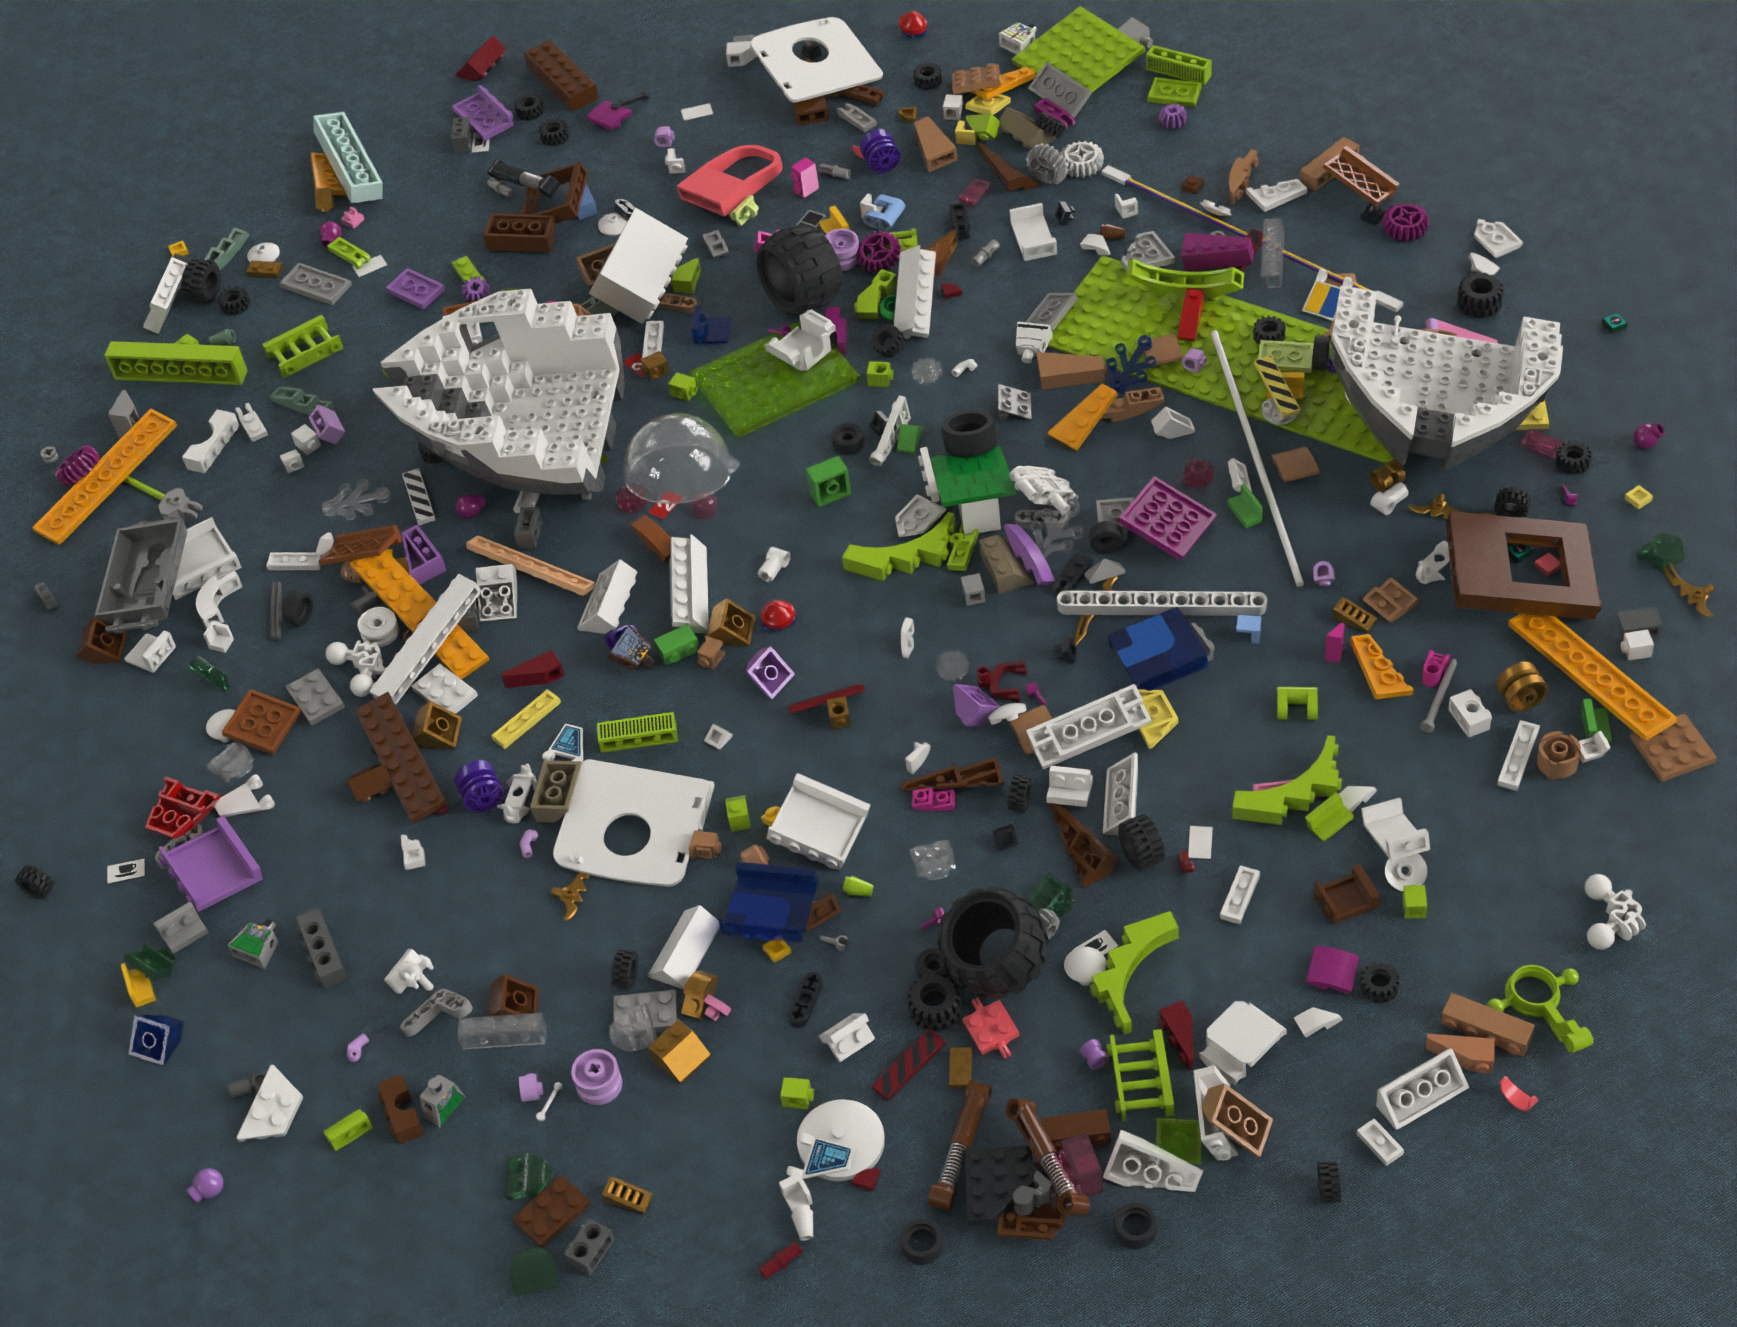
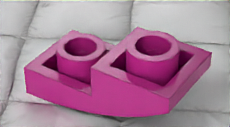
M932 788L913 790L912 808L923 811L955 810L956 794L953 789L934 792Z

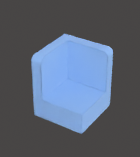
M1238 615L1236 631L1252 633L1251 643L1259 644L1261 616Z

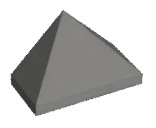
M1103 559L1085 572L1084 577L1092 584L1126 572L1120 563Z

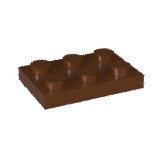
M561 1174L513 1216L512 1220L531 1240L543 1249L590 1207L591 1202Z

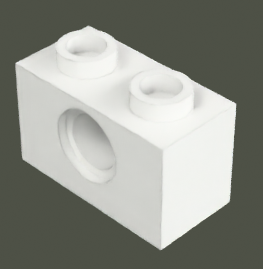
M1471 689L1450 697L1448 710L1468 738L1490 730L1492 715L1488 709L1484 708L1480 697L1475 695Z

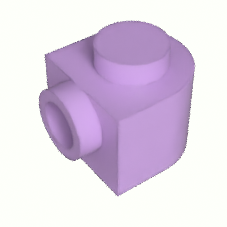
M670 126L657 128L654 143L658 147H671L672 140L675 139L674 131L670 130Z
M1194 348L1190 349L1182 359L1184 368L1199 373L1201 368L1205 367L1207 363L1204 351Z
M1321 561L1314 566L1313 574L1316 584H1319L1320 587L1331 586V582H1335L1334 570L1330 563Z
M531 1073L519 1077L522 1102L540 1100V1095H543L542 1082H538L537 1075Z

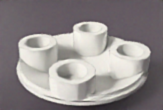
M1203 200L1200 203L1203 208L1215 215H1232L1230 213L1231 209L1220 205L1219 208L1214 207L1215 203Z
M1273 398L1264 401L1262 404L1263 417L1273 424L1290 423L1298 415L1295 414L1283 418Z
M1023 703L1003 705L993 711L988 719L991 724H997L1002 719H1007V721L1015 720L1018 718V714L1027 710L1026 705Z
M222 710L211 716L206 725L208 735L214 739L221 740L223 743L229 742L231 739L224 737L222 730L236 710Z
M1079 947L1072 950L1064 961V969L1067 975L1083 986L1090 985L1092 975L1104 972L1107 968L1104 955L1091 947Z

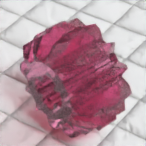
M1197 457L1195 461L1190 459L1189 463H1185L1183 477L1186 484H1191L1192 488L1194 486L1201 488L1202 485L1208 486V483L1212 482L1214 468L1211 461L1206 462L1205 458L1199 460Z
M634 483L620 487L619 492H617L619 507L623 511L628 510L630 513L633 510L638 512V509L644 508V504L647 503L646 490L640 484L635 485Z

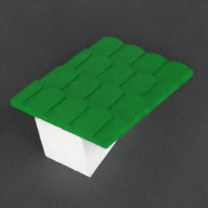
M994 446L991 451L974 457L938 455L930 458L942 506L958 505L964 535L972 533L973 529H978L979 533L1001 530L998 498L1017 495L1014 482L1009 478L1010 471L1001 447Z

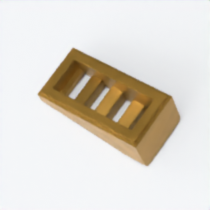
M1343 597L1333 610V619L1366 633L1369 632L1377 621L1375 616Z
M610 1177L603 1190L602 1197L605 1203L645 1214L653 1194L620 1179ZM624 1191L625 1194L623 1198H620L622 1192ZM631 1194H634L631 1202L628 1201ZM639 1197H643L640 1205H637Z

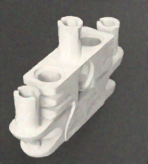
M1017 466L1009 474L1010 480L1016 482L1014 485L1015 489L1021 490L1034 504L1054 505L1061 514H1066L1070 510V505L1067 504V501L1069 504H1073L1079 497L1069 487L1067 480L1054 476L1055 471L1052 469Z

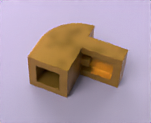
M703 971L694 972L689 977L683 994L686 995L681 1013L702 1019L707 1004L704 1000L708 994L714 997L719 976Z

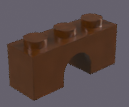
M403 1074L379 1082L380 1091L377 1092L380 1103H385L386 1105L383 1112L386 1120H391L392 1125L388 1127L392 1137H397L399 1143L403 1144L425 1135L415 1108L400 1110L404 1104L413 1101Z

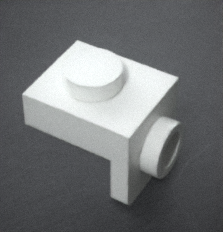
M668 149V155L665 156V164L668 165L669 174L685 173L683 158L676 159L675 149Z
M1601 731L1591 738L1579 741L1581 746L1579 758L1582 763L1602 757L1610 749L1608 740Z

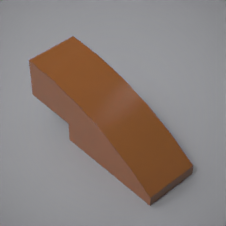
M646 515L630 524L652 553L655 552L663 563L670 560L671 537L658 524Z

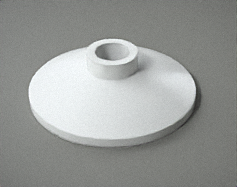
M617 212L610 213L599 220L598 229L604 235H620L627 220L622 218Z
M260 243L249 250L247 258L249 262H274L278 258L280 251L278 246L273 243Z
M1418 853L1393 861L1388 859L1385 865V876L1392 887L1403 891V886L1412 884L1422 885L1427 877V865ZM1407 867L1409 869L1408 874H1402L1401 869Z

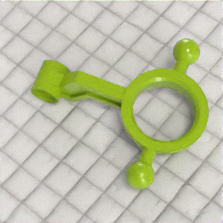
M1538 965L1520 967L1510 976L1506 983V998L1503 1000L1491 999L1487 1003V1007L1503 1012L1504 1008L1511 1006L1522 1015L1543 1017L1559 1041L1564 1042L1565 1047L1570 1053H1575L1593 1045L1592 1034L1586 1027L1580 1028L1574 1019L1565 1021L1556 1009L1560 1001L1559 986L1563 984L1575 985L1579 980V975L1574 969H1565L1561 976L1556 978L1548 969ZM1536 977L1548 984L1552 991V997L1545 1003H1531L1522 999L1516 993L1514 985L1521 978Z

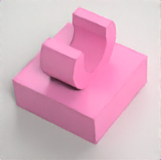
M350 207L348 213L344 212V216L341 218L342 224L353 229L364 220L363 215L358 213L353 207Z
M709 994L704 1002L710 1005L705 1011V1015L714 1021L719 1018L720 1012L728 1016L731 1011L729 1006Z

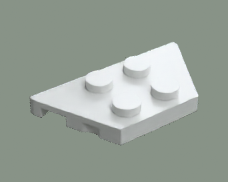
M272 1064L239 1131L237 1140L240 1142H244L245 1139L257 1138L260 1140L271 1136H286L303 1099L300 1092Z

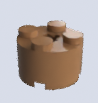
M1555 731L1546 734L1541 739L1538 747L1537 766L1550 780L1566 778L1577 771L1581 746L1579 741L1570 734L1567 736L1562 734L1563 732Z

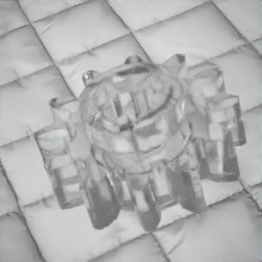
M928 357L924 360L919 358V363L914 362L911 368L913 379H918L919 384L923 381L926 385L931 381L935 383V378L941 379L940 374H943L941 362H936L935 358L931 360Z

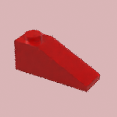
M1187 288L1177 340L1195 342L1204 309V290Z

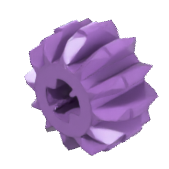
M1179 104L1165 105V107L1161 108L1159 115L1162 127L1167 129L1173 128V130L1184 126L1187 118L1184 106H1179Z
M471 276V281L465 280V285H462V295L467 302L478 301L490 295V285L486 282L485 278L481 280L479 276L476 279Z

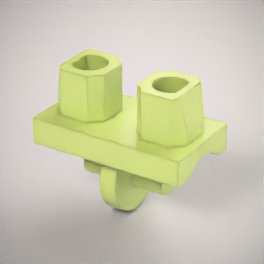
M749 195L736 209L729 213L731 219L736 221L738 226H742L750 217L754 218L757 215L759 207L755 204L753 195Z

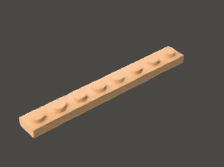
M476 536L466 542V549L474 551V553L481 554L504 565L513 564L519 571L558 585L578 595L584 596L595 588V582L481 536Z

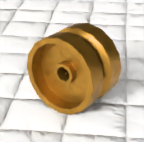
M1520 662L1512 665L1501 673L1496 680L1495 687L1502 698H1504L1510 710L1514 712H1524L1532 709L1543 701L1548 694L1546 682L1530 662Z

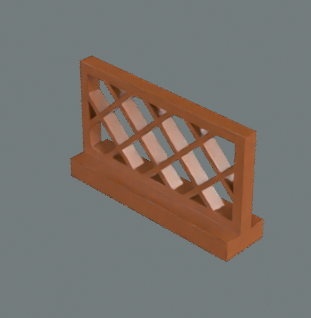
M1345 146L1341 153L1326 162L1322 167L1374 206H1377L1387 198L1391 199L1400 183L1348 146Z
M396 524L338 534L333 538L335 545L319 560L320 565L380 556L390 545L400 544L403 540Z

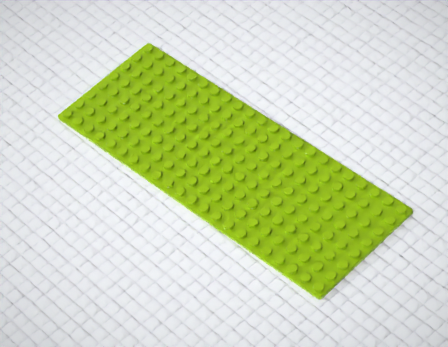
M1101 256L1074 291L1078 299L1052 331L1053 335L1047 346L1049 348L1071 355L1102 357L1103 364H1107V368L1237 412L1211 336V332L1216 330L1246 416L1385 464L1395 460L1379 443L1357 415L1354 407L1348 402L1337 373L1330 372L1328 369H1312L1311 373H1304V400H1296L1300 413H1298L1293 421L1280 425L1273 424L1263 417L1262 404L1264 401H1267V387L1254 364V361L1258 359L1260 343L1257 344L1253 338L1254 323L1258 319L1261 320V317L1267 318V316H1270L1272 318L1275 316L1276 319L1280 318L1285 325L1284 341L1314 343L1315 336H1324L1326 331H1329L1327 328L1226 295L1213 299L1204 295V309L1195 342L1177 340L1182 351L1183 358L1192 348L1204 351V356L1207 357L1205 367H1202L1199 373L1192 372L1184 368L1182 360L1149 367L1145 361L1139 341L1174 334L1177 339L1184 297L1174 292L1155 296L1145 290V285L1127 277V272L1121 266V261Z

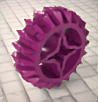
M1397 203L1396 206H1391L1383 216L1382 226L1384 233H1387L1388 237H1393V240L1399 239L1400 242L1402 240L1407 242L1408 240L1414 241L1415 238L1420 239L1429 228L1427 211H1424L1423 207L1419 208L1418 204L1412 205V203H1403L1402 205Z
M881 230L878 233L873 231L872 235L867 233V238L862 237L856 257L859 260L860 266L865 271L868 270L870 273L875 271L878 274L881 269L890 270L891 266L896 267L895 262H898L900 259L901 245L892 233L889 234L888 231L883 233ZM887 245L891 246L890 251L887 250ZM868 253L871 254V258H870V259L867 258V254H868Z
M86 445L69 455L55 472V476L60 483L70 486L86 476L99 461L97 451L91 446Z

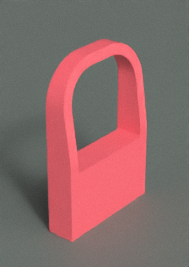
M743 145L730 149L707 162L678 184L677 189L682 200L725 217L749 195L755 194L777 177L782 171L783 165L777 152L759 145ZM749 156H758L772 161L769 166L745 180L723 173V171L738 160Z

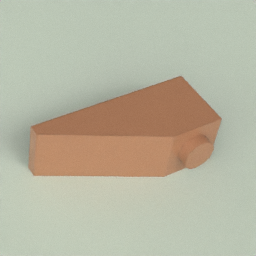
M1427 1034V1050L1439 1055L1452 1048L1461 1067L1481 1074L1493 1073L1494 1039Z

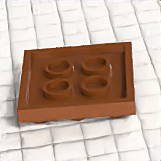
M250 689L222 730V735L274 755L301 714V708Z

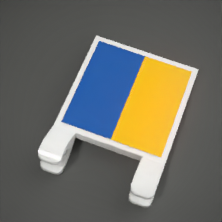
M1320 269L1302 312L1334 321L1340 287L1325 283L1324 281L1327 279L1328 274L1325 269ZM1345 277L1342 286L1352 287V278Z

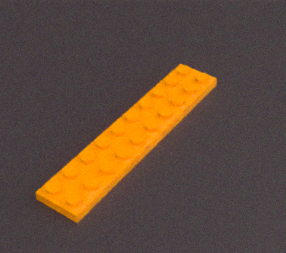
M150 408L98 461L95 467L79 480L32 527L34 532L60 546L178 426L176 421Z
M387 550L380 556L356 559L350 562L351 568L413 633L418 624L425 619L428 611L437 603ZM458 624L434 654L449 671L461 680L489 661V656Z
M1520 613L1508 621L1510 628L1643 740L1647 741L1676 723L1677 717L1555 616Z

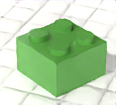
M839 456L806 469L809 492L818 507L851 495L848 469Z

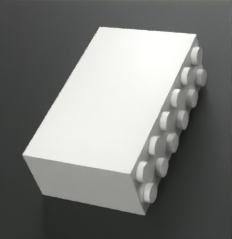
M635 208L589 294L643 324L645 319L649 320L654 312L652 309L655 310L660 302L658 298L661 299L665 292L663 287L667 288L671 281L669 275L673 276L677 269L675 264L678 266L682 259L680 254H684L688 247L686 245L688 238Z

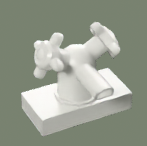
M408 949L384 981L397 994H401L407 986L418 989L417 981L426 990L430 991L434 986L423 975V970L426 967L432 970L434 967L428 957L422 954L418 955L413 949Z

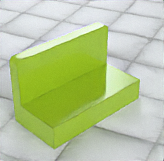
M1336 792L1308 814L1305 819L1307 827L1319 839L1325 842L1354 819V815L1343 805L1342 797Z
M358 1109L324 1130V1135L334 1150L337 1151L373 1127L365 1112Z

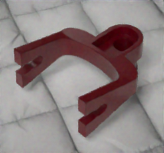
M1025 661L999 663L994 671H989L988 667L981 666L977 669L978 685L982 688H990L991 695L994 698L1020 702L1018 688L998 689V684L1005 672L1027 675Z

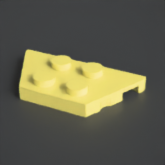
M1138 689L1143 699V704L1152 720V723L1138 730L1148 748L1151 749L1178 724V717L1163 690L1147 691Z

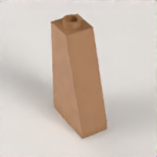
M929 117L914 122L915 135L928 172L957 161L956 147Z
M1037 353V366L1042 390L1105 382V374H1108L1107 364H1103L1102 357Z

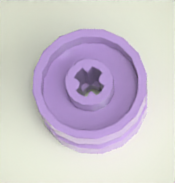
M836 229L825 235L837 254L841 271L850 270L859 263L856 257L859 240L854 231Z
M592 1049L581 1054L573 1063L571 1070L577 1093L584 1102L591 1105H602L609 1103L618 1096L622 1089L623 1080L616 1058L610 1052L603 1049Z

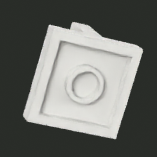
M1050 766L1047 803L1087 807L1093 783V775H1090L1091 770Z
M853 1013L819 1035L822 1043L829 1045L838 1062L843 1061L875 1039L866 1024L869 1019L865 1013Z

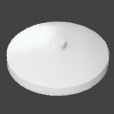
M834 1100L819 1105L804 1118L798 1130V1134L803 1132L856 1148L849 1170L818 1176L830 1181L852 1180L859 1172L873 1168L879 1161L885 1144L884 1130L878 1116L866 1105L853 1100ZM797 1140L798 1152L805 1165L811 1145L803 1144Z

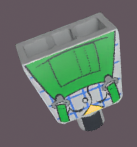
M266 919L261 926L248 923L228 944L233 957L265 969L278 944V940L273 932L276 924L270 919Z
M437 1075L428 1081V1087L420 1095L423 1118L440 1127L465 1098V1095L452 1081Z

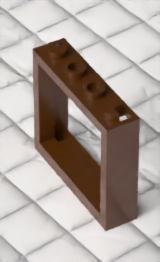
M581 162L536 175L542 178L550 175L560 185L570 182L564 205L536 213L541 192L538 189L527 187L520 214L554 215L555 223L576 218L588 176Z

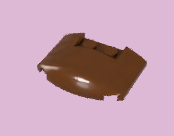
M1054 1186L1053 1197L1050 1199V1203H1044L1040 1208L1034 1206L1033 1211L1025 1216L1017 1214L1013 1205L1000 1216L997 1237L1052 1240L1060 1231L1067 1216L1061 1214L1058 1209L1059 1195Z

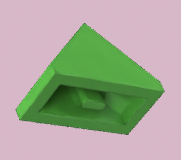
M900 424L897 452L915 454L924 427Z

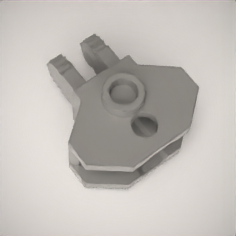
M180 488L166 493L159 504V510L164 519L172 516L174 518L182 517L184 522L187 519L196 520L198 515L196 511L201 512L203 507L197 502L190 501L189 497H186L184 490Z

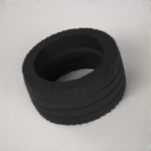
M965 410L944 419L942 422V438L947 453L956 457H974L991 451L997 442L993 416L985 411Z

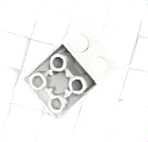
M513 564L476 568L477 585L481 590L478 596L480 622L517 618V574Z

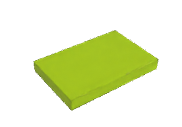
M1155 77L1147 97V102L1168 105L1179 104V106L1195 108L1202 83Z

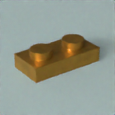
M251 261L246 273L248 277L279 278L283 264L282 262Z

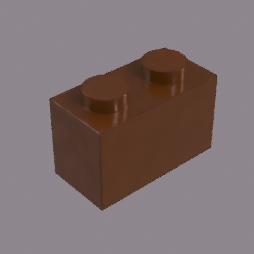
M824 96L793 102L797 126L829 121Z

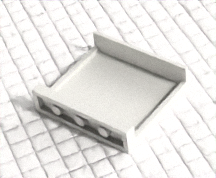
M212 517L187 529L188 533L173 591L175 600L201 588L214 576L220 579L242 568L237 555L228 546Z
M797 773L793 786L774 823L768 829L766 839L774 844L787 847L792 852L803 854L810 860L819 861L831 869L840 871L868 815L870 804Z

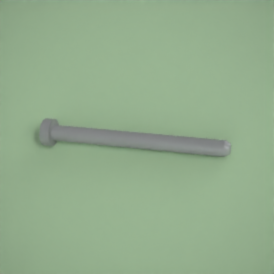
M1456 659L1449 661L1427 718L1421 722L1420 729L1425 733H1432L1435 728L1433 722L1457 665Z

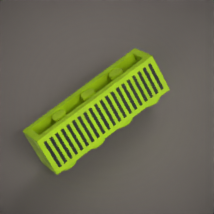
M1153 45L1146 54V70L1191 82H1200L1205 85L1212 76V60Z
M674 712L597 723L598 743L601 753L678 742Z

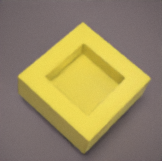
M1640 485L1625 494V500L1638 510L1651 502L1653 495Z

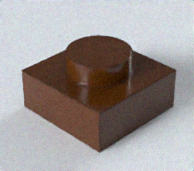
M1189 175L1181 184V190L1197 194L1204 185V179Z

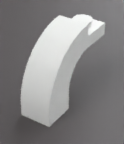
M235 571L219 580L216 576L212 577L198 592L196 609L206 629L212 621L217 623L224 622L218 609L220 601L243 587Z

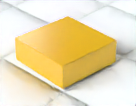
M184 241L168 246L172 257H174L175 253L181 256L189 254Z
M783 938L782 940L772 939L762 945L763 950L774 963L792 953L791 948Z

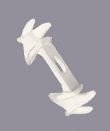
M1440 542L1428 557L1418 562L1416 578L1419 582L1427 584L1432 581L1445 580L1439 571L1450 562L1448 542ZM1442 555L1445 560L1436 562L1434 561V556Z
M529 764L521 765V772L513 774L506 782L510 788L504 804L497 805L498 808L503 809L504 819L507 823H519L521 818L530 811V808L524 806L531 785H533L535 791L537 779L532 773ZM518 788L524 790L520 796L513 795L514 791Z

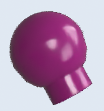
M332 221L323 223L319 228L321 245L325 248H328L330 243L342 235L340 226Z
M1658 422L1653 425L1648 423L1642 424L1635 429L1633 440L1638 447L1650 449L1658 443L1660 437L1665 435V430Z
M480 493L475 496L472 494L462 495L456 502L458 514L466 519L474 518L479 514L480 509L486 506L485 499Z

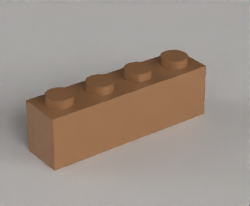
M1345 137L1335 142L1333 146L1300 170V182L1316 192L1334 178L1333 175L1322 168L1323 165L1341 153L1345 146L1359 154V145Z
M1451 993L1441 1016V1025L1447 1029L1459 1031L1468 1037L1494 1039V1047L1497 1046L1513 1055H1520L1524 1057L1535 1029L1534 1024Z

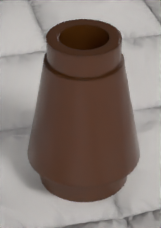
M1106 223L1101 225L1100 235L1103 236L1104 240L1121 239L1125 237V228Z

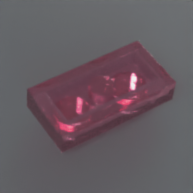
M974 178L960 195L959 203L966 202V205L974 207L989 189V182Z
M1530 429L1522 439V445L1556 458L1557 450L1560 445H1563V441Z

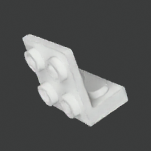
M163 631L159 637L145 634L125 657V661L154 673L176 648L170 632Z

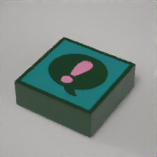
M1618 312L1602 319V323L1611 333L1625 329L1628 326V322Z
M1510 544L1507 546L1508 555L1517 563L1532 555L1533 552L1528 545Z

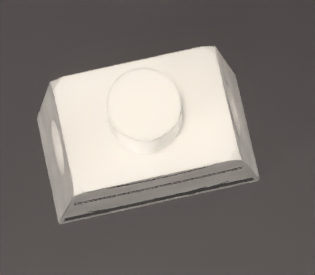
M1026 322L1017 323L1016 349L1018 354L1022 355L1021 360L1024 363H1031L1033 357H1037L1038 352L1045 353L1053 335L1050 325Z

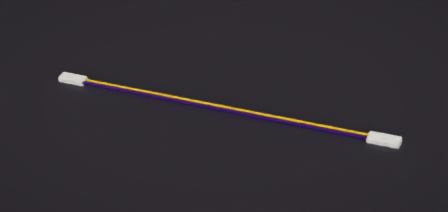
M1109 165L1101 171L1103 176L1123 185L1129 184L1236 235L1246 237L1248 234L1132 180L1131 175ZM1266 241L1262 244V247L1311 270L1319 272L1320 269H1324ZM1326 270L1327 277L1343 284L1345 278ZM1353 282L1352 288L1369 290ZM1378 290L1376 291L1375 302L1394 312L1403 307L1402 301Z

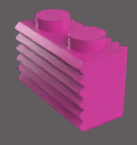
M807 157L792 165L791 174L794 181L793 190L803 198L819 189L816 164Z

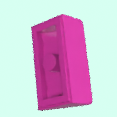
M1340 623L1326 636V661L1336 663L1341 661L1344 644V623Z

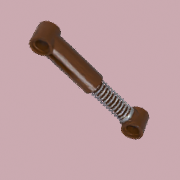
M969 1081L965 1092V1101L949 1143L950 1151L948 1152L944 1168L938 1183L933 1184L929 1192V1206L951 1211L956 1197L954 1185H956L958 1175L960 1174L959 1171H961L960 1168H962L965 1149H971L984 1109L990 1102L992 1094L991 1085Z
M1011 1098L1006 1104V1115L1010 1120L1015 1121L1038 1164L1043 1166L1050 1181L1053 1183L1059 1195L1058 1209L1060 1213L1070 1216L1086 1215L1090 1207L1089 1199L1086 1194L1079 1193L1074 1188L1063 1166H1061L1058 1160V1153L1036 1115L1035 1103L1028 1099Z

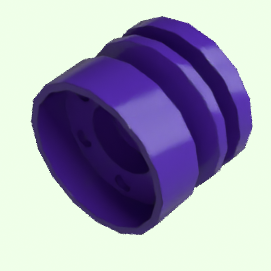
M883 129L870 131L860 142V151L873 172L883 174L890 172L898 165L901 158L900 151L887 131Z
M476 760L469 762L456 772L454 777L455 785L466 809L470 812L488 811L498 805L503 799V788L492 765L488 761Z

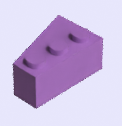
M418 525L401 533L409 573L419 585L446 572L442 556Z

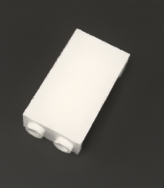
M1042 203L1009 210L1010 223L1024 261L1057 254V242L1055 237L1052 238L1043 216Z
M1401 798L1361 808L1363 826L1391 861L1430 850L1428 831L1425 828L1415 829L1403 814Z
M1215 1065L1194 1070L1201 1141L1217 1160H1228L1231 1157L1238 1156L1237 1149L1223 1132H1219L1218 1128L1208 1122L1201 1107L1208 1088L1224 1083L1230 1087V1084Z

